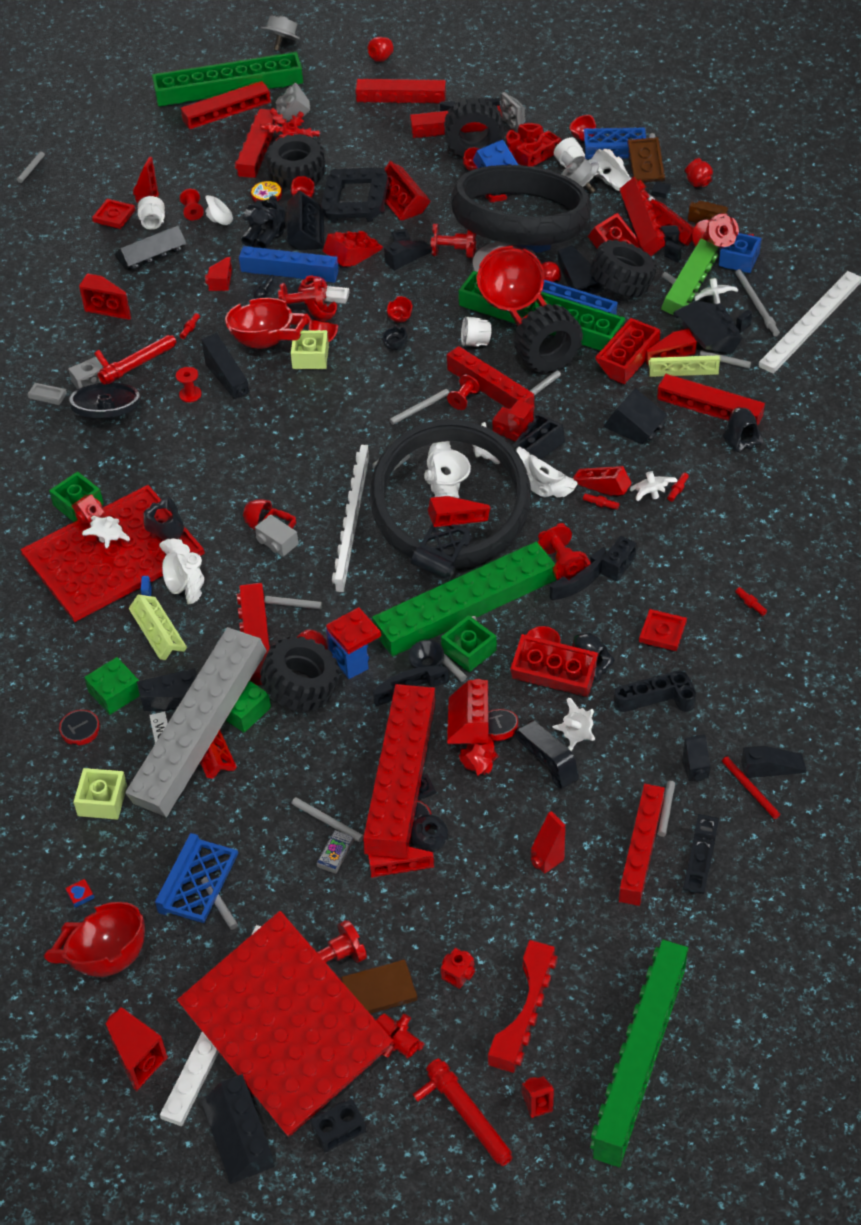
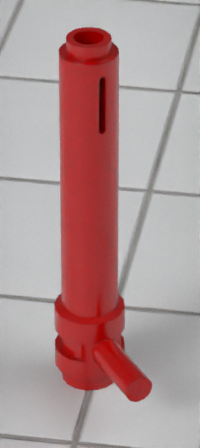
M167 335L128 357L111 364L107 362L100 350L96 351L94 355L103 366L98 372L100 382L102 384H110L123 377V374L172 349L176 344L175 337Z
M439 1058L432 1061L426 1068L430 1081L412 1094L416 1101L419 1102L437 1088L440 1093H444L494 1161L501 1166L507 1165L513 1158L511 1150L459 1084V1079L455 1073L450 1072L449 1065Z

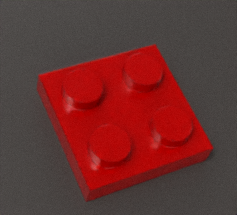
M106 199L93 215V222L121 229L136 211L135 205Z
M359 607L326 625L327 631L347 654L381 637V631Z
M649 609L639 642L677 651L687 618Z

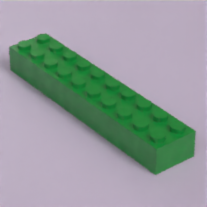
M297 52L152 74L158 106L209 99L263 81L268 89L282 88L294 83L303 84L302 67Z
M473 271L459 289V306L517 324L509 311L493 307L482 297L477 284L478 272ZM544 292L540 294L547 305L556 304L566 308L578 321L583 334L581 345L601 351L625 325L624 317ZM535 300L528 307L518 310L517 313L523 318L530 311H535L540 305ZM557 331L551 333L550 335L555 336Z
M536 541L373 616L372 622L381 631V637L378 639L392 657L410 649L419 641L430 640L449 631L468 615L471 617L476 616L477 618L556 581L553 574L555 563Z
M662 939L660 948L656 947L652 958L654 961L652 966L649 965L646 985H642L639 996L641 999L639 1004L636 1003L633 1012V1023H629L626 1043H623L619 1054L621 1057L613 1070V1081L608 1084L605 1104L602 1103L600 1107L598 1125H594L591 1134L592 1142L590 1149L594 1150L593 1159L621 1167L686 970L689 947Z

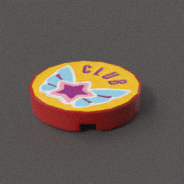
M272 181L259 182L251 189V196L254 202L269 199L272 195L277 197V201L282 197L281 186Z

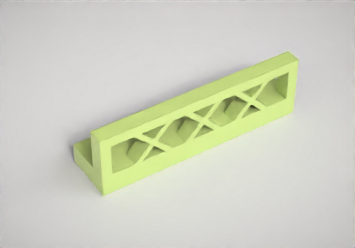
M720 355L650 358L648 360L650 377L665 376V374L672 376L719 374Z
M138 594L130 605L129 610L159 659L166 660L172 650L185 652L187 646L156 597Z

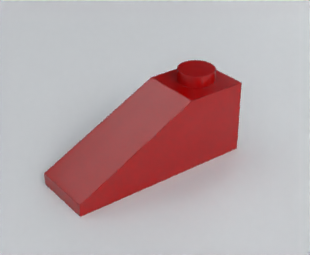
M149 157L145 163L137 184L133 189V195L137 203L147 196L157 198L159 196L152 157Z
M690 329L673 332L649 348L646 354V364L648 365L650 358L695 355L696 340L692 336L693 334Z
M623 466L579 469L573 477V480L577 481V485L606 495H624L632 484Z
M451 496L430 498L428 514L434 527L487 521L490 512V505Z
M552 811L548 813L531 848V862L535 868H539L544 874L564 861L565 824Z
M409 847L407 858L368 855L371 877L434 868L433 852Z

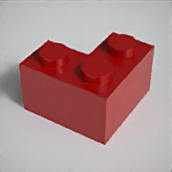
M517 400L511 409L502 407L492 420V431L516 441L522 432H526L528 424L534 421V405Z

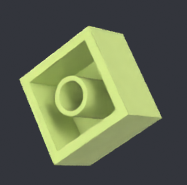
M301 331L299 340H292L291 360L293 369L327 368L329 349L327 331Z
M83 768L74 799L77 815L118 820L127 788L124 772Z

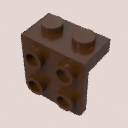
M702 200L697 203L691 202L689 205L688 221L696 224L703 220L710 221L712 217L718 214H727L728 207Z

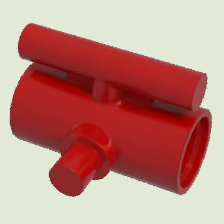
M384 1013L376 1020L395 1042L383 1053L385 1057H390L391 1053L397 1050L406 1058H409L417 1050L420 1051L425 1044L408 1031V1023L411 1020L408 1015L403 1014L400 1020L395 1021Z

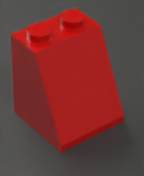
M120 1007L117 1012L109 1016L105 1024L113 1047L133 1089L138 1091L168 1057L162 1037Z

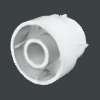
M567 138L561 141L554 150V156L565 168L577 158L585 157V154L574 138Z
M147 196L138 203V217L145 228L149 230L157 229L165 218L164 203L157 197Z
M465 317L461 328L462 345L487 346L491 337L490 322L476 317Z

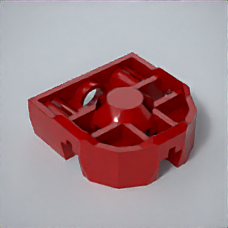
M535 123L521 124L518 126V133L511 129L506 135V145L516 162L521 166L533 167L553 156L556 146L561 142V138L549 130L543 133V127Z

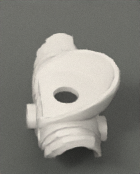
M598 149L594 156L588 160L590 164L594 162L599 164V169L594 176L603 179L606 184L620 191L619 188L630 180V176L623 166L622 159L616 157L610 149ZM605 169H611L609 174L603 173Z
M450 441L432 443L429 448L427 458L428 470L425 471L424 478L428 484H431V491L434 492L435 497L451 496L459 498L460 482L468 477L471 470V465L466 456L458 451L451 450ZM442 467H445V474L441 472Z
M520 446L516 449L526 467L531 491L541 497L554 495L558 498L567 496L576 488L577 481H574L573 478H569L536 456L530 455L529 452Z
M180 539L162 541L159 546L167 554L162 565L165 584L172 594H179L185 590L187 604H193L198 601L202 594L200 588L204 584V576L199 568L202 559L197 553L190 552L189 547L183 544Z

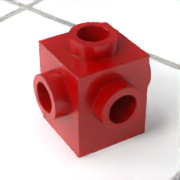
M92 494L85 495L71 505L76 512V518L83 522V524L91 523L93 521L91 520L92 516L99 517L104 513L101 503Z
M454 948L452 953H448L443 959L441 979L459 989L475 973L474 958L467 951H460Z

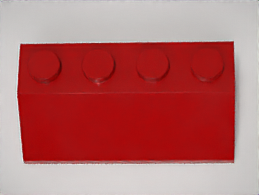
M390 161L384 168L390 183V187H387L385 202L400 220L422 214L431 200L403 167Z
M630 318L598 353L595 360L610 379L625 385L646 361L647 350L660 342V329Z
M522 634L510 669L513 679L588 697L594 680L598 653Z
M468 680L449 697L447 744L489 743L488 680Z

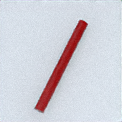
M728 756L724 757L722 763L774 819L780 816L778 810Z

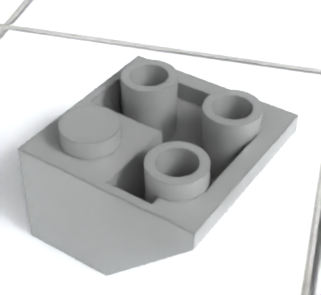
M294 83L288 87L286 93L277 99V113L279 115L282 114L283 119H286V121H290L292 115L297 116L299 112H303L305 116L310 111V101L298 84Z
M503 92L501 100L502 120L518 133V126L525 122V107L517 99Z

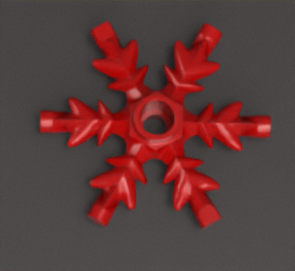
M273 108L270 110V113L273 115L272 119L276 120V123L282 125V127L271 123L260 125L261 130H269V133L274 131L276 133L282 132V135H279L282 138L286 135L294 136V134L306 135L308 137H319L320 131H311V128L305 130L304 127L302 129L298 128V126H301L300 123L304 122L302 120L303 112H299L297 116L292 115L290 122H286V119H283V115H279Z

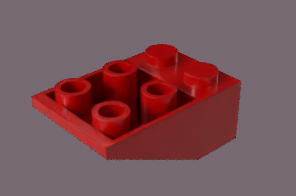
M364 231L335 232L334 234L327 235L323 252L328 256L337 257L338 263L342 266H355L381 251L383 246L377 240L370 238Z

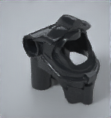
M272 195L269 199L262 201L257 200L256 204L247 206L242 219L249 221V229L242 236L241 241L248 247L252 246L255 242L257 248L267 249L275 237H279L284 233L285 209L279 206L276 196Z

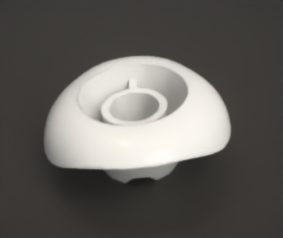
M206 196L208 207L205 212L207 217L214 223L230 224L233 221V216L229 208L218 198Z

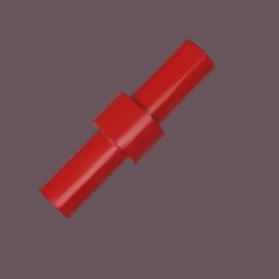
M195 313L185 323L184 329L179 335L181 339H185L189 332H192L196 327V323L200 318L198 313Z
M682 473L679 480L673 484L672 491L667 497L669 501L673 502L676 496L684 489V484L689 477L687 473Z
M585 493L583 496L584 501L595 503L598 507L604 508L605 506L618 510L620 503L607 500L606 497L600 495L597 497Z
M741 587L736 589L735 593L744 600V603L749 608L755 609L762 616L767 613V609L758 603L757 598L749 595Z

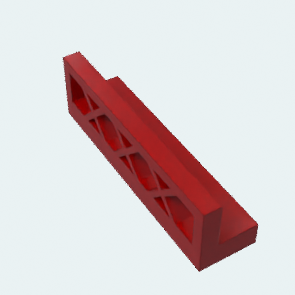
M651 199L652 209L657 215L656 220L661 226L677 225L680 231L679 240L688 246L692 240L691 230L693 226L662 202Z
M220 730L200 761L206 777L214 779L221 769L234 771L237 768Z

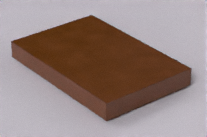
M659 138L628 140L627 145L632 176L643 183L665 181Z
M405 959L341 977L345 986L370 1014L418 1001Z

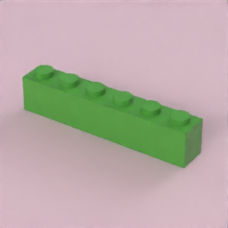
M700 239L667 294L661 310L673 315L674 311L693 301L695 297L693 292H698L701 286L700 282H704L707 273L712 268L713 264L711 262L715 263L719 255L716 253L718 247Z

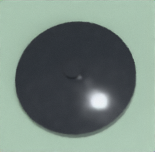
M115 382L110 384L96 383L74 391L69 399L70 408L73 412L85 417H115L137 408L140 403V394L136 388L127 384Z

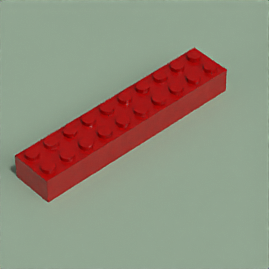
M395 684L363 837L364 854L407 858L435 709V688Z

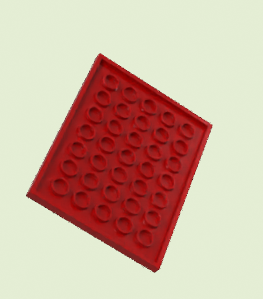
M146 485L102 508L104 513L99 517L107 518L110 516L113 519H119L118 525L129 536L130 541L121 538L117 541L111 540L109 547L106 549L105 542L99 541L98 536H83L82 532L91 528L90 523L83 524V522L77 520L20 549L22 556L74 622L141 588L142 576H148L150 582L163 576L162 565L167 554L162 551L159 544L165 540H162L154 533L147 532L144 528V511L150 508L152 503H159L161 499L149 485ZM158 509L155 513V519L163 524L172 514L167 509ZM184 527L183 535L180 538L182 543L189 547L190 552L197 553L200 556L205 554L204 548Z
M281 911L275 914L177 999L238 1075L243 1074L247 1087L288 1137L295 1133L395 1043Z

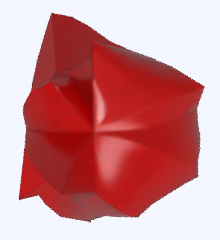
M490 737L489 743L468 744L467 749H462L459 754L460 761L465 768L475 771L477 776L480 774L486 775L485 772L489 774L492 771V762L499 757L494 749V740Z

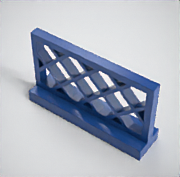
M645 128L584 129L585 158L591 159L598 149H610L616 157L630 159L627 145L628 138H646Z
M190 833L155 901L158 913L162 915L171 913L204 923L233 866L238 850L200 840L198 835ZM202 847L210 849L212 852L203 857L199 855ZM223 854L231 855L229 860L222 863L217 858ZM214 858L217 865L206 869L203 862ZM201 864L203 870L192 875L191 868ZM220 869L221 876L211 880L209 873ZM206 875L209 882L197 886L195 879ZM192 881L194 888L183 892V884ZM211 886L213 889L212 894L203 898L200 891ZM198 893L200 899L188 904L186 897ZM182 898L186 904L180 908L172 907L175 901ZM203 904L204 910L201 915L192 912L191 908Z

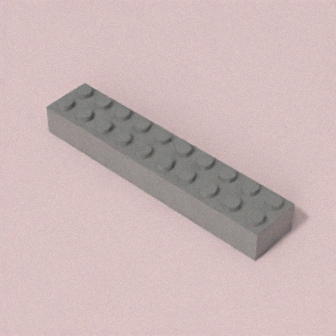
M228 627L226 628L125 793L133 804L162 816H168L266 654L267 650L260 638Z

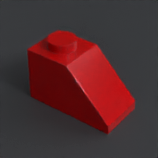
M226 257L209 267L208 274L205 275V283L208 284L209 291H229L232 274L231 257Z
M544 1076L540 1078L532 1077L522 1083V1096L531 1118L553 1111L554 1089Z

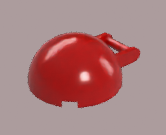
M505 246L493 250L481 261L477 274V284L482 297L493 307L509 311L517 325H521V320L523 319L517 313L518 310L528 307L535 300L542 307L547 305L540 295L545 280L544 270L539 259L533 253L524 248L520 250L513 248V246Z
M276 298L249 300V305L241 307V304H238L225 317L227 328L235 340L244 346L254 349L269 348L281 340H299L304 326L310 322L308 314L292 313L291 309L286 306V301ZM291 324H296V328L290 329Z
M111 902L95 907L96 912L85 917L82 923H64L60 936L53 947L46 951L44 958L50 963H67L78 972L88 976L107 977L117 974L130 966L141 951L145 938L144 918L139 912L138 907L130 903Z

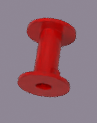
M186 189L180 194V201L186 206L183 214L186 219L192 221L200 219L204 214L203 207L198 204L200 194L195 189Z
M183 367L176 372V379L184 385V388L179 392V397L184 402H195L202 395L200 388L194 386V381L198 378V371L193 367Z
M463 375L459 379L461 388L458 392L451 391L447 395L449 404L455 409L464 410L468 405L466 399L468 394H476L480 390L478 381L469 375Z

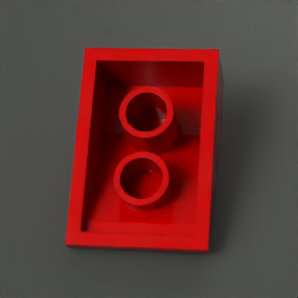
M618 213L595 226L588 235V238L597 249L600 244L608 240L624 241L635 245L637 248H641L638 238Z
M87 273L79 285L84 310L86 312L130 320L131 314L126 292L103 276Z

